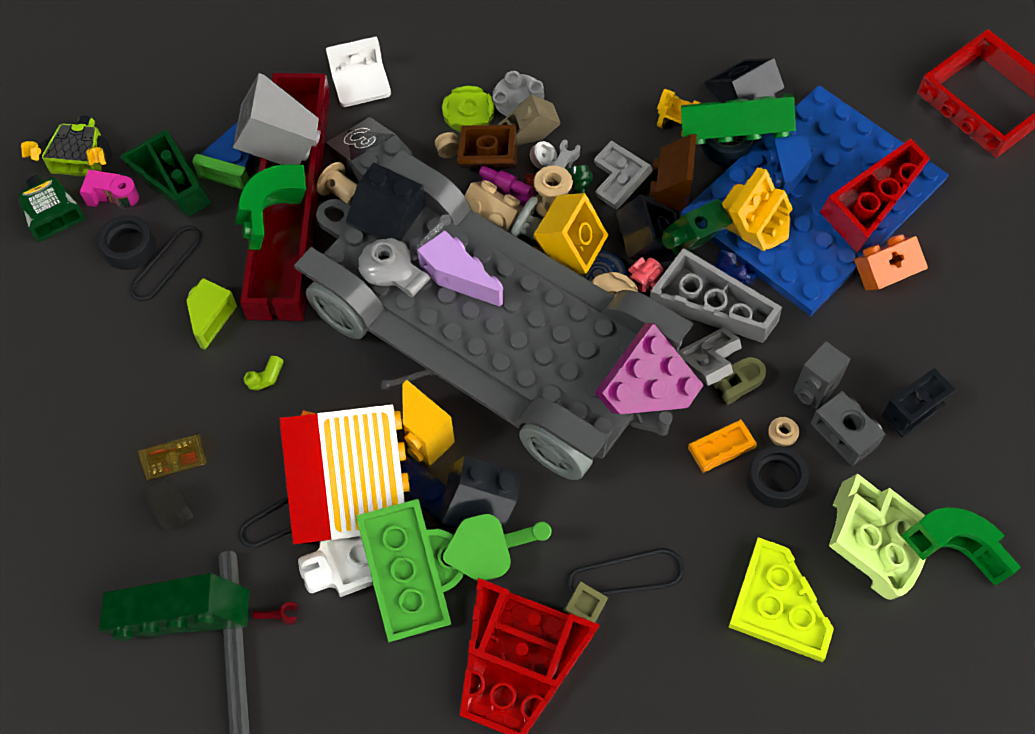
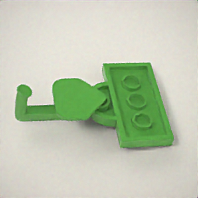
M418 499L356 515L388 642L451 625L443 593L455 587L464 574L478 581V578L487 581L504 575L511 563L508 548L536 540H547L552 533L550 525L546 522H538L533 527L504 534L501 523L495 516L482 514L463 520L454 535L440 529L426 530Z

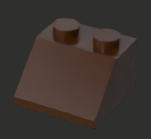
M472 125L461 127L457 157L458 165L461 168L481 169L483 165L489 168H516L518 154L516 125Z
M690 134L662 147L660 158H654L652 175H657V181H651L650 197H654V201L676 211H683L688 206L693 177L696 134Z

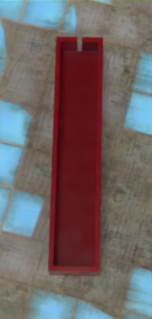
M273 73L272 82L319 118L317 130L321 134L316 147H311L307 160H302L299 164L304 165L306 191L301 204L278 203L267 207L263 211L265 236L260 250H248L240 303L247 320L273 321V316H277L279 321H304L307 301L306 289L308 288L309 277L296 270L294 265L310 247H313L319 197L317 181L322 171L330 90L326 74ZM261 158L259 172L281 164Z

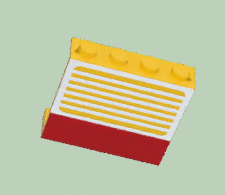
M393 404L279 418L293 545L361 536L356 515L405 503L404 492L410 491L408 473H401L400 461L406 460L404 442H398L397 430L402 429L401 412L394 411Z

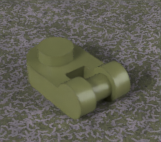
M753 357L742 359L732 365V374L712 384L723 393L722 398L727 405L734 403L741 396L756 389L763 383L766 376V367L763 362ZM735 378L739 384L732 387L729 380Z

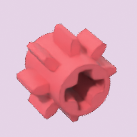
M642 257L628 269L632 273L629 278L636 284L638 291L642 293L646 292L647 289L650 292L664 272L663 267L658 261L653 258H648L645 261Z

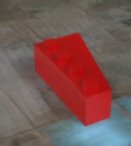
M912 139L908 140L831 194L820 213L858 253L930 160V157Z

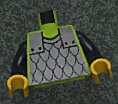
M85 115L79 117L77 125L64 123L59 125L56 132L43 143L38 144L33 141L21 143L22 157L31 156V159L35 161L42 157L50 173L85 177L88 169L102 171V165H105L106 161L112 158V151L107 139L102 137L98 128L94 126L95 121Z

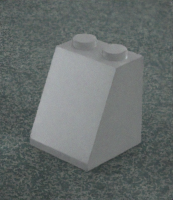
M259 73L241 104L233 148L281 165H299L302 160H307L311 147H316L321 134L317 130L319 118L269 78Z

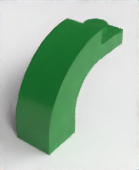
M284 164L266 168L254 175L245 185L237 207L235 225H243L242 233L243 238L248 239V250H260L265 236L263 211L267 207L278 203L301 204L306 191L304 165Z
M949 507L934 510L901 535L922 561L942 547L959 550L975 563L994 586L1021 568L999 543L1005 535L983 517L964 509Z

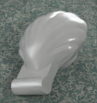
M393 238L379 239L368 244L358 258L359 272L369 284L388 287L396 285L410 297H413L430 280L426 272L411 264L410 250L407 249V245Z

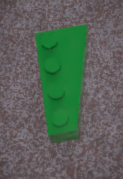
M792 93L782 94L781 98L762 96L749 101L748 99L728 100L726 103L716 101L681 106L683 137L696 134V145L705 144L706 139L717 138V142L734 141L733 136L745 135V140L761 139V134L773 133V137L790 136V131H796L795 105Z

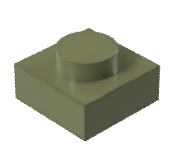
M580 581L563 611L596 622L608 597Z

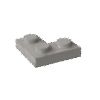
M610 141L594 159L596 166L610 174L597 188L595 194L599 199L618 210L653 171L652 167L615 142Z
M723 327L679 350L678 354L697 378L709 386L733 373L731 363L725 358L741 349L742 346L740 338Z

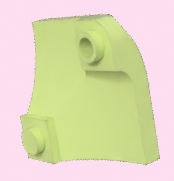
M856 474L842 482L833 506L837 508V518L829 547L872 579L871 588L884 598L892 600L906 594L913 587L921 573L926 559L922 561L901 535L926 515L891 488L881 492L859 474Z

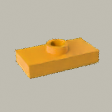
M741 419L690 443L688 449L702 473L755 449L757 443Z

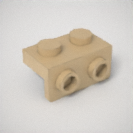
M487 180L471 183L465 194V198L473 212L510 233L518 215L523 209V206L519 205V199L509 194H501L497 191V186Z

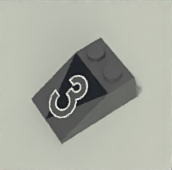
M371 117L325 142L328 149L339 162L344 164L345 169L357 184L373 162L386 167L401 150L412 156V152L395 133Z

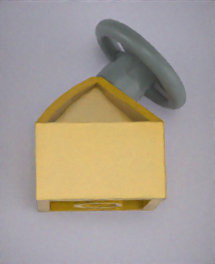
M586 194L557 195L543 219L532 216L538 199L535 196L531 197L519 214L510 234L518 239L521 235H524L531 240H535L543 254L579 275L587 274L607 239L608 233Z

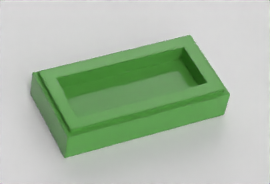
M197 153L192 160L199 178L242 190L250 180L247 169L244 166Z

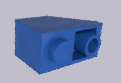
M807 134L774 137L771 149L767 150V162L769 166L772 165L774 171L772 174L774 187L785 190L787 196L807 174L811 163L812 153Z

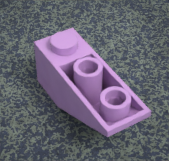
M443 231L417 249L419 266L437 285L499 307L503 304V286L495 276L490 277L480 260L475 256L471 257L457 237L452 238L446 231Z

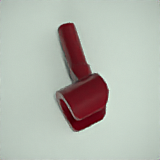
M286 602L281 606V609L254 611L253 618L281 619L284 624L293 625L297 621V617H287L284 613L287 610H298V605L294 602Z

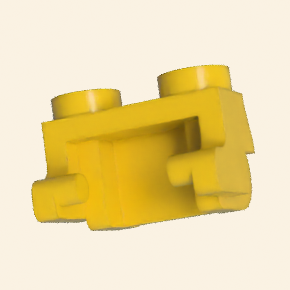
M664 89L657 107L658 114H660L657 127L663 128L665 126V118L682 124L681 106L701 102L694 100L693 103L680 99L675 95V92Z

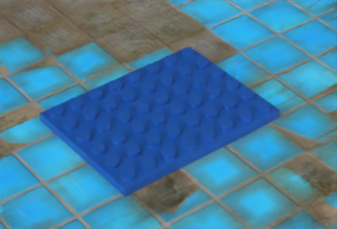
M820 85L795 107L796 131H790V136L807 134L812 159L807 174L787 196L793 208L789 214L790 229L788 239L765 251H761V249L742 240L740 236L727 229H724L710 239L810 317L857 270L854 259L864 255L862 250L877 244L881 246L946 181L949 175L928 161L918 177L859 252L856 253L824 218L820 211L831 194L904 143ZM766 133L750 148L747 154L740 157L681 212V216L718 198L722 203L733 186L736 184L745 185L757 167L767 169L772 180L774 171L772 165H768L767 150L771 149L774 139L773 133ZM704 220L696 224V226L705 229L706 221Z

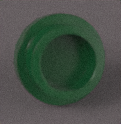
M581 165L567 169L572 176V188L577 193H585L586 188L591 184L590 181L593 180V173L589 171V166Z

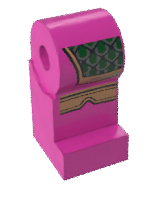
M88 169L80 189V194L86 206L97 207L99 201L116 203L122 208H130L137 204L139 200V194L133 180L130 177Z

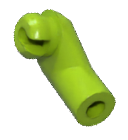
M270 356L265 370L260 373L256 371L247 372L244 376V383L250 390L259 391L273 385L284 363L283 359L277 356Z

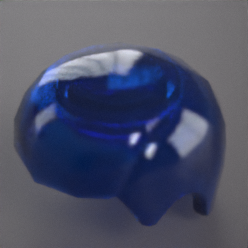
M725 250L719 251L715 262L716 268L748 287L755 283L758 274L750 269L749 264L746 263L744 266L739 267L736 264L735 254Z

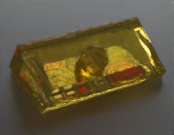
M200 433L138 451L146 480L207 463Z

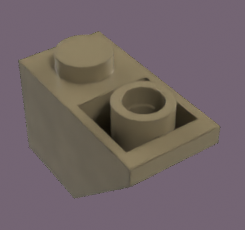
M531 94L498 125H516L517 146L543 140L561 123L553 103Z

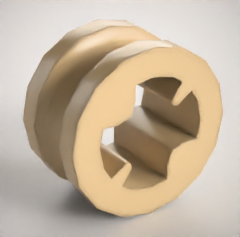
M443 133L436 138L435 146L440 157L451 158L458 154L459 142L458 136L455 133Z

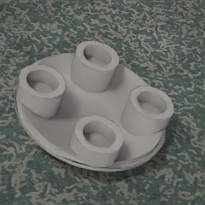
M510 71L506 73L505 78L497 83L493 90L492 98L496 109L501 114L508 116L531 94L544 99L545 93L543 83L540 80L526 74H519L517 71Z

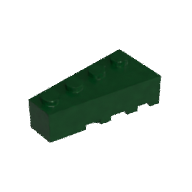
M213 573L104 592L99 631L112 635V639L116 641H130L133 637L138 636L154 637L162 634L246 628L248 622L249 589Z

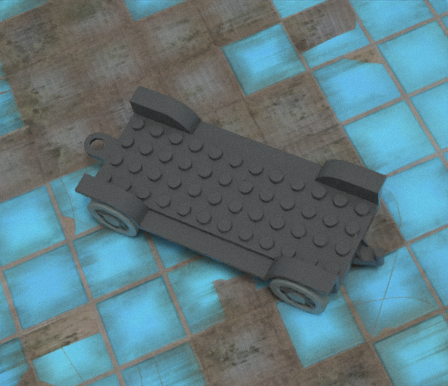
M403 150L385 168L422 184L426 203L424 209L401 240V242L407 245V249L410 250L411 264L424 271L419 266L417 249L443 231H446L452 238L457 237L463 243L466 252L471 257L475 256L480 260L484 270L490 277L495 276L503 286V304L500 307L439 286L431 277L413 297L408 296L396 285L388 287L369 284L359 272L358 258L368 244L378 239L346 224L350 205L344 201L331 199L323 202L318 207L316 216L319 226L337 238V240L324 254L310 247L294 265L296 270L314 281L306 289V296L317 314L331 327L349 338L361 339L368 331L517 428L526 423L519 432L522 444L538 462L552 472L570 480L581 479L592 465L593 458L603 459L628 425L655 432L662 436L668 433L673 420L670 412L663 411L659 413L658 411L613 414L594 392L645 323H654L677 353H679L682 339L693 326V323L652 298L636 291L621 290L615 296L473 212L465 196L447 177ZM331 209H339L344 212V217L340 221L333 222L325 216V213Z

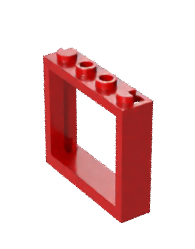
M987 29L925 74L917 93L941 112L944 117L948 118L965 134L980 144L984 150L997 158L1035 129V113L1004 136L941 85L980 56L1035 100V65Z

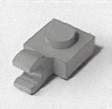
M563 140L560 144V155L557 160L553 159L549 166L556 165L566 170L571 168L573 162L580 156V145H577L574 150L568 151L566 150L568 141Z

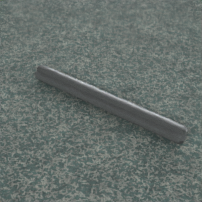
M234 551L221 552L219 554L220 577L239 585L236 553ZM242 628L223 629L230 734H250Z

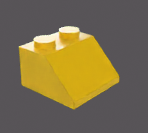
M406 380L402 384L403 426L405 431L404 438L408 445L407 451L414 460L419 463L423 461L430 467L455 443L452 418Z

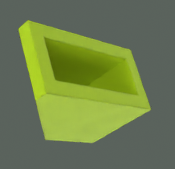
M202 278L197 286L190 290L187 298L193 333L200 348L206 350L237 307L231 291Z

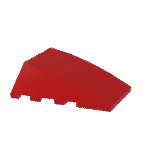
M478 578L460 716L504 734H527L600 627V624L571 613L568 615Z

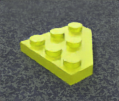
M758 537L729 623V628L823 662L826 658L834 630L828 617L825 618L818 606L817 598L805 576L802 577L790 549Z

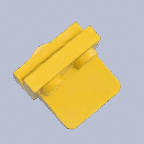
M757 167L745 185L736 184L733 186L722 202V205L733 222L725 229L740 236L742 240L761 249V251H765L788 239L790 229L789 214L793 208L785 190L774 187L767 169Z

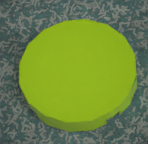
M477 86L457 87L452 90V94L444 98L442 104L444 121L450 128L461 132L462 126L489 125L495 111L494 102L490 94L488 93L487 95L483 92V89Z

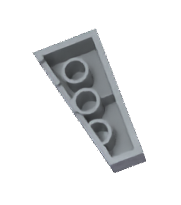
M684 248L650 291V298L680 316L719 329L724 327L731 333L764 343L779 322L782 310L780 305Z

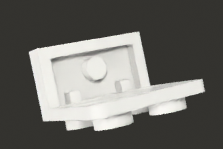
M377 36L326 48L331 74L342 107L387 98L391 95Z

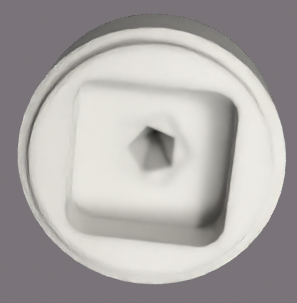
M540 141L531 148L530 159L534 166L542 169L549 166L553 159L557 160V152L549 142Z

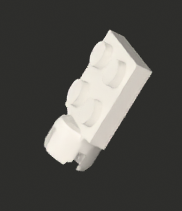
M361 536L319 541L320 548L316 552L298 559L300 574L305 581L304 585L309 593H315L331 587L335 588L339 596L342 597L373 585Z

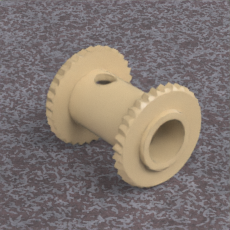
M341 162L332 163L319 176L317 192L322 196L332 193L351 206L357 184L345 176L344 164Z
M556 165L547 166L539 170L534 176V188L538 191L536 196L538 203L535 210L540 217L544 218L557 195H567L568 191L572 188V176L563 167Z

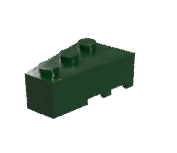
M168 129L163 130L120 155V158L136 176L187 217L212 204L181 147Z

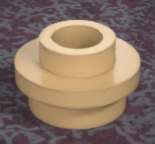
M779 417L771 422L768 434L774 444L785 447L796 442L799 436V428L792 419ZM779 428H786L789 430V433L784 434Z

